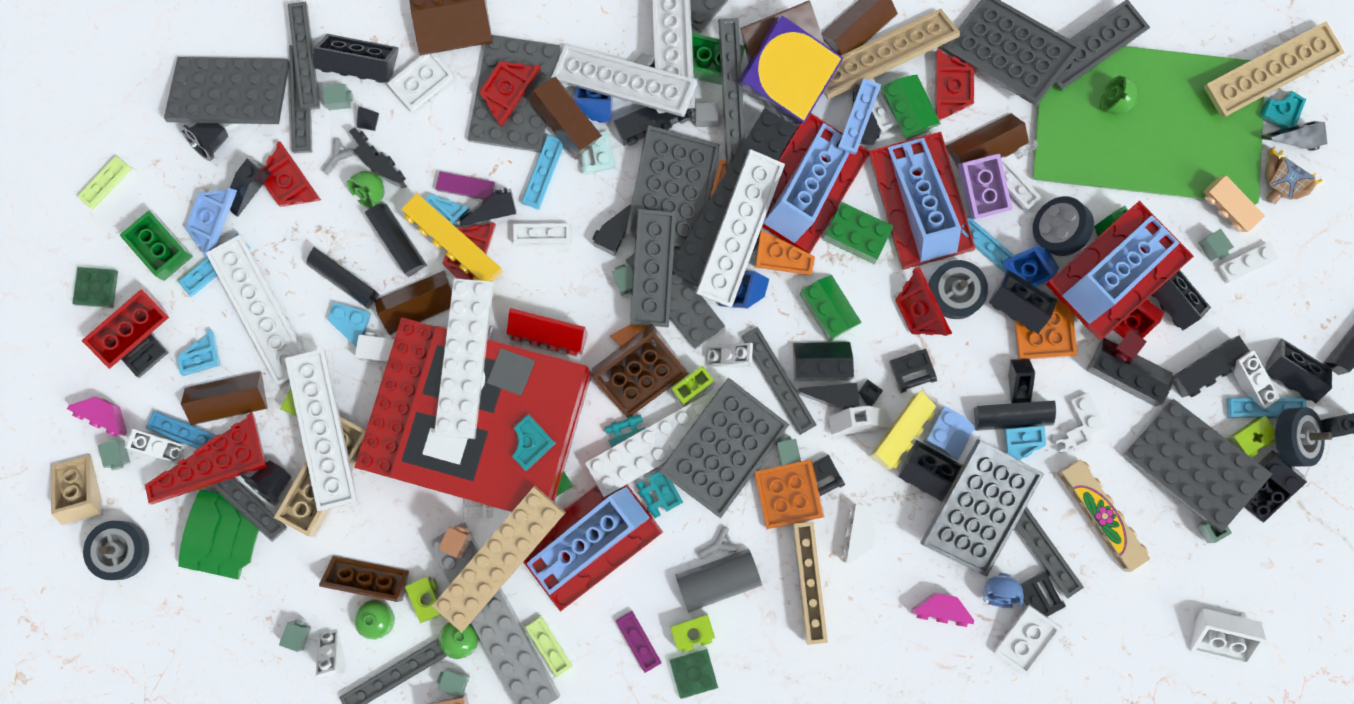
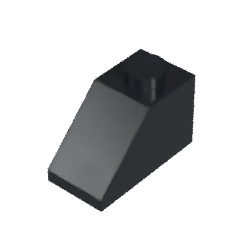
M1030 359L1010 360L1008 378L1011 403L1031 402L1036 372Z

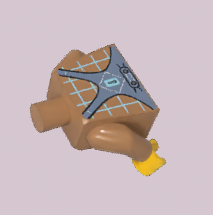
M1274 146L1268 152L1269 159L1266 165L1265 179L1266 185L1273 190L1266 199L1271 203L1276 204L1282 196L1288 200H1297L1310 195L1316 185L1323 181L1322 178L1319 180L1315 179L1317 173L1311 175L1288 158L1280 157L1283 154V150L1276 153Z

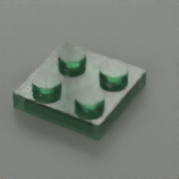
M77 267L72 304L75 306L113 308L118 271L114 269Z
M708 649L669 659L680 699L718 688Z

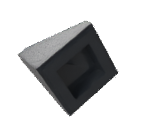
M358 106L357 128L376 131L379 113Z
M867 379L858 393L867 406H873L883 390Z

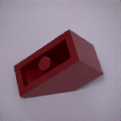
M1130 330L1113 353L1116 354V358L1121 362L1130 364L1147 341Z

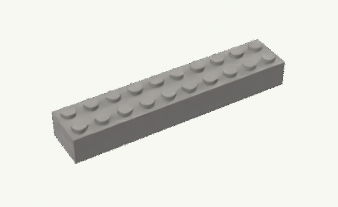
M460 523L457 525L469 529L466 523ZM444 532L427 543L449 584H451L480 548L474 537H472L464 557H453L438 550L446 533ZM500 588L471 624L514 703L550 704L561 695L505 593Z

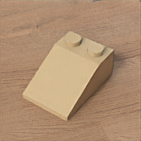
M89 454L51 465V515L61 525L100 515L101 496L92 456Z

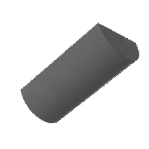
M749 548L675 575L688 613L762 586L760 575Z

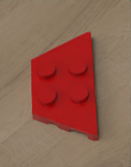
M937 49L935 113L940 121L974 104V68L968 63H963L960 59L954 56L950 57L942 53V50Z
M500 61L479 91L501 127L504 126L541 70V66L536 64L528 66L523 63L511 64Z
M280 141L277 142V148L272 156L268 157L264 166L271 172L264 185L280 207L320 201L321 198Z
M490 222L486 225L457 228L487 255L496 223ZM445 255L442 264L457 279L473 280L475 277L470 272L466 274L459 268L460 263L456 259L453 262Z
M921 268L913 269V275L909 281H906L902 292L895 299L911 334L951 335L952 331Z

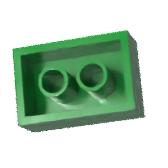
M841 202L823 241L875 264L892 231L893 225Z
M150 210L119 235L153 275L163 281L193 257L159 216Z

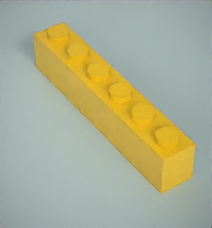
M418 193L401 209L405 214L403 216L404 219L411 225L413 223L418 225L419 228L417 230L425 237L429 235L433 239L431 243L438 249L442 247L446 250L445 255L453 262L456 259L460 263L459 268L466 274L469 272L475 276L473 280L494 282L502 274L503 270L498 264Z

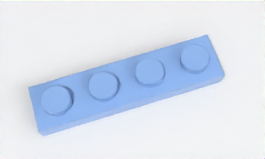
M863 78L838 149L856 155L881 84Z

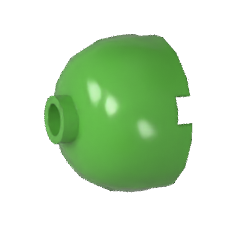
M1120 75L1109 82L1106 87L1109 90L1106 95L1103 93L1101 97L1102 109L1115 115L1125 114L1137 105L1139 90L1133 81Z
M369 171L357 172L346 182L350 193L353 196L356 194L360 198L358 202L368 209L378 205L385 194L382 178L378 174H373Z
M382 600L365 602L357 609L354 615L355 629L359 635L366 639L377 640L385 637L391 632L395 624V615L391 606Z
M448 622L441 629L438 640L442 652L449 658L458 660L466 658L474 652L479 638L471 623L461 633Z

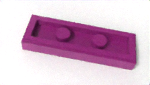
M439 171L435 189L439 192L484 200L494 191L495 182Z
M633 610L615 620L644 673L662 663Z

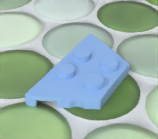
M227 188V190L223 191L214 190L209 193L200 192L197 194L185 229L192 236L195 244L201 247L204 257L208 258L206 252L216 247L237 192L235 189Z

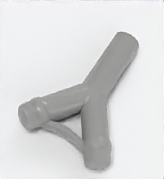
M335 138L333 142V156L321 171L328 175L339 160L355 155L354 149L346 148L342 145L339 138ZM340 145L341 147L346 149V151L340 152Z
M722 527L713 544L697 552L700 559L717 550L737 552L738 546L731 542L727 527ZM726 536L730 544L723 543Z

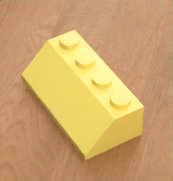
M920 390L913 395L869 456L887 470L898 467L902 461L900 456L903 452L907 453L911 449L913 438L915 436L918 438L924 430L923 424L926 421L930 422L935 415L933 410L936 406L924 392Z

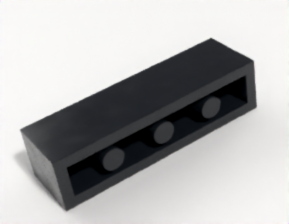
M644 107L614 120V125L623 146L627 144L630 146L645 137L648 125L668 130L676 123L682 124L687 122L692 115L691 108H688L685 116L682 117L667 112L658 113L656 109Z
M1239 335L1235 336L1172 376V384L1182 398L1186 396L1192 398L1201 393L1200 388L1203 386L1207 388L1217 382L1216 378L1220 375L1225 377L1232 372L1231 368L1236 365V360L1250 350Z

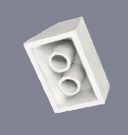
M1202 608L1194 623L1190 651L1249 666L1266 641L1262 622Z

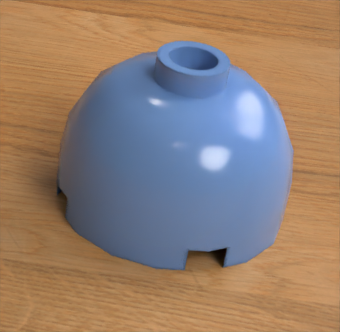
M999 573L998 576L990 578L984 585L983 601L986 603L987 599L990 601V605L1002 608H1013V604L1017 603L1018 607L1023 605L1024 599L1022 586L1010 574Z

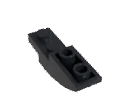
M355 127L349 130L359 145L353 151L361 161L383 180L395 186L406 188L407 185L404 183L406 178L400 170L396 171L393 166L396 164L390 155L386 157L383 152L379 154L373 145L369 147L366 143L369 139L363 131L358 132Z

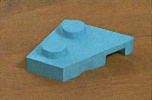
M429 194L424 199L453 225L470 210L465 205L462 206Z
M333 302L327 320L357 347L358 336L365 334L371 313Z
M212 330L207 331V335L199 342L195 341L188 350L183 351L177 356L180 375L187 376L220 366L215 335Z
M1043 425L1004 429L1006 454L1018 460L1026 458L1035 450L1046 446L1045 426Z

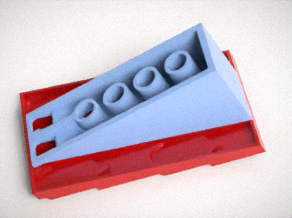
M810 113L805 123L798 126L778 159L779 162L785 165L762 225L763 228L769 230V232L809 254L869 156V150L859 145L856 155L838 149L843 133Z
M942 132L869 151L870 162L886 212L888 224L893 225L891 234L902 270L975 251V244ZM962 230H964L969 235V237H966L962 233Z
M1139 200L1045 285L1101 341L1187 264L1194 255Z
M628 484L603 497L596 485L564 510L566 513L524 560V564L561 612L660 536L663 531Z

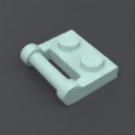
M608 131L600 132L602 137L592 145L596 165H590L587 150L581 155L582 174L615 169Z

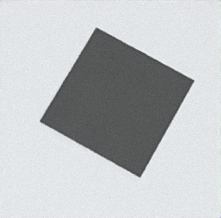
M501 348L487 383L522 396L535 361Z

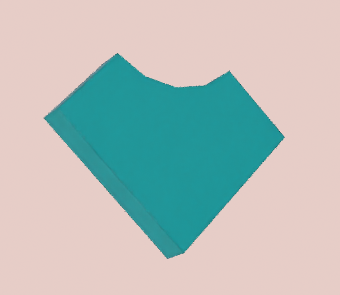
M1289 91L1281 100L1267 99L1260 117L1281 129L1296 126L1306 98L1293 91Z
M529 414L514 427L518 435V446L512 457L527 471L556 444Z

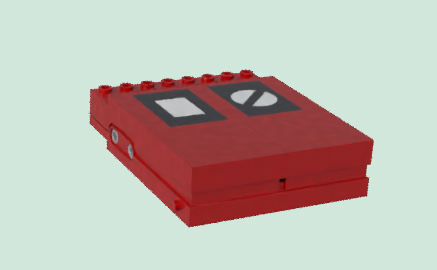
M401 317L354 468L510 512L518 506L534 486L538 487L555 502L592 372L586 365L492 341L495 328L489 326L475 439L436 436L434 432L447 328L432 326ZM501 348L535 361L522 396L487 383ZM529 414L556 444L529 470L525 471L512 455L518 446V435L514 427Z

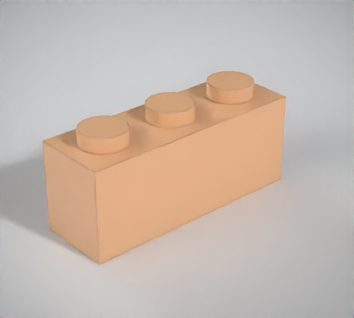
M1226 175L1218 176L1203 191L1207 202L1215 205L1219 209L1218 213L1223 218H1228L1232 222L1231 226L1237 232H1249L1265 217Z

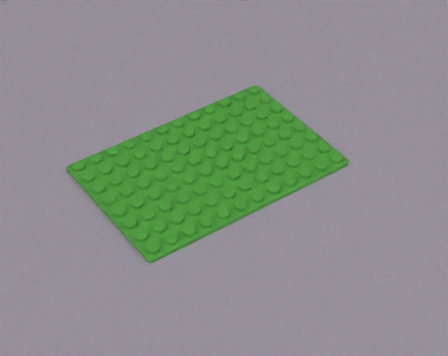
M1125 46L1061 92L1053 85L1038 104L1033 179L1037 181L1206 200V195L1203 191L1218 176L1226 175L1254 205L1258 204L1262 151L1261 135L1263 132V118L1260 117L1264 106V97L1221 118L1203 87L1251 60ZM1121 75L1129 78L1137 85L1139 90L1138 103L1127 113L1115 115L1101 108V97L1103 93L1106 95L1109 90L1106 88L1109 82Z

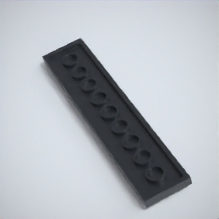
M763 109L674 258L673 273L698 287L748 150L751 149L774 160H778L796 130V126L768 109Z

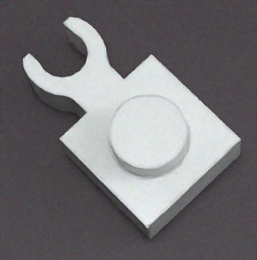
M1083 425L1065 433L1067 439H1060L1055 442V445L1060 442L1064 444V449L1059 451L1062 453L1070 446L1075 451L1093 442Z

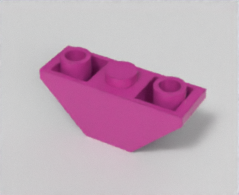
M92 397L67 407V410L73 412L72 416L80 420L86 418L90 420L88 424L99 429L102 426L107 429L106 433L112 436H126L127 434L120 407L105 399Z
M933 593L912 608L911 613L917 614L916 618L928 620L930 616L935 617L936 622L948 624V620L956 621L955 625L962 627L974 624L972 616L959 598L955 596Z

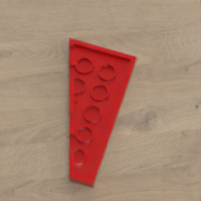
M251 412L246 416L247 418L233 424L231 429L222 435H217L195 450L194 454L177 462L178 465L169 471H164L145 484L148 503L153 505L238 477L241 473L247 474L267 467L255 415Z

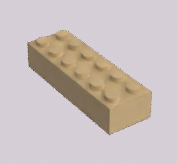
M340 416L351 470H353L366 430ZM307 460L274 518L306 536L315 537L330 509L317 511Z

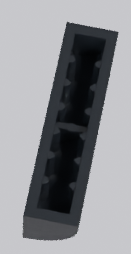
M387 204L376 205L364 212L408 278L427 266L423 257Z
M312 248L306 261L307 266L369 309L380 294L317 248Z
M1354 325L1323 362L1324 365L1331 368L1337 375L1349 373L1354 368Z
M1055 400L977 406L974 408L976 431L1054 425L1056 419Z

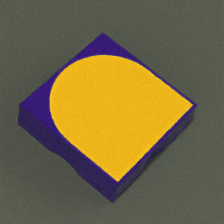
M781 15L773 21L761 42L759 50L747 64L737 84L758 98L769 102L777 111L795 123L802 124L809 117L842 62L843 57Z

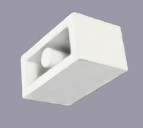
M368 332L365 335H359L355 358L362 361L387 364L395 336L384 335V338L377 337V334Z

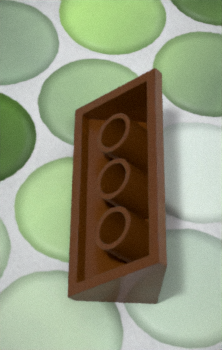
M858 0L821 34L827 45L841 56L864 45L888 24L898 12L892 0Z
M556 76L533 90L529 100L575 160L602 137Z
M1010 113L946 145V148L958 170L959 163L1000 154L1001 158L1003 156L1006 158L1029 146L1026 124Z
M445 270L374 300L377 315L389 335L397 332L401 317L421 322L450 309L453 288Z
M262 372L184 388L181 406L190 424L196 425L268 409Z
M332 556L319 583V587L400 602L404 598L409 571Z

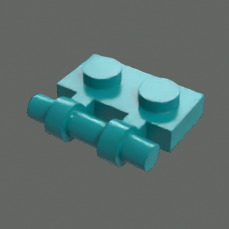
M641 414L635 417L633 415L627 417L628 419L620 422L614 421L611 425L604 427L606 434L615 433L616 437L609 439L611 448L646 429L645 427L637 429L636 424L643 422ZM631 426L632 432L621 435V429Z
M659 472L648 477L651 483L648 487L645 486L643 481L636 484L639 490L638 494L640 497H643L648 506L646 508L649 513H652L654 519L661 516L658 508L662 505L665 511L668 512L683 503L673 482ZM655 490L659 501L655 503L650 495V492Z

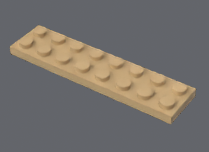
M941 8L841 55L843 60L823 94L827 99H831L855 87L856 84H862L863 78L870 80L960 37V31Z
M1325 21L1209 82L1203 87L1221 118H1224L1344 54L1345 51L1329 24Z
M534 486L432 607L462 633L566 512L538 487Z

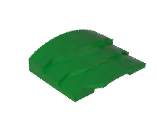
M200 490L185 525L178 567L239 580L242 568L251 563L259 530L219 493Z

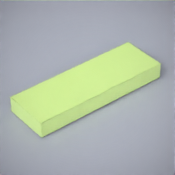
M115 155L77 197L93 210L132 168Z
M542 616L525 626L526 631L555 677L573 667Z

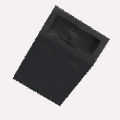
M1274 450L1259 462L1261 466L1272 473L1271 477L1245 505V508L1263 523L1307 483L1305 476L1295 467H1291L1283 462L1280 455Z

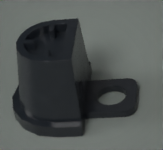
M197 123L190 128L184 124L182 126L184 130L181 131L190 146L207 161L214 159V153L229 137L226 129L219 123Z
M271 460L266 463L267 467L259 469L250 478L243 473L240 474L248 486L274 506L279 503L277 499L292 478L284 468Z

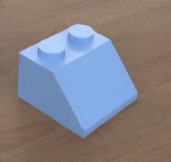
M944 406L940 408L923 442L958 460L975 426L963 415Z

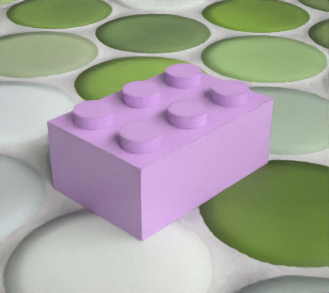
M1000 154L958 164L971 219L1013 210Z

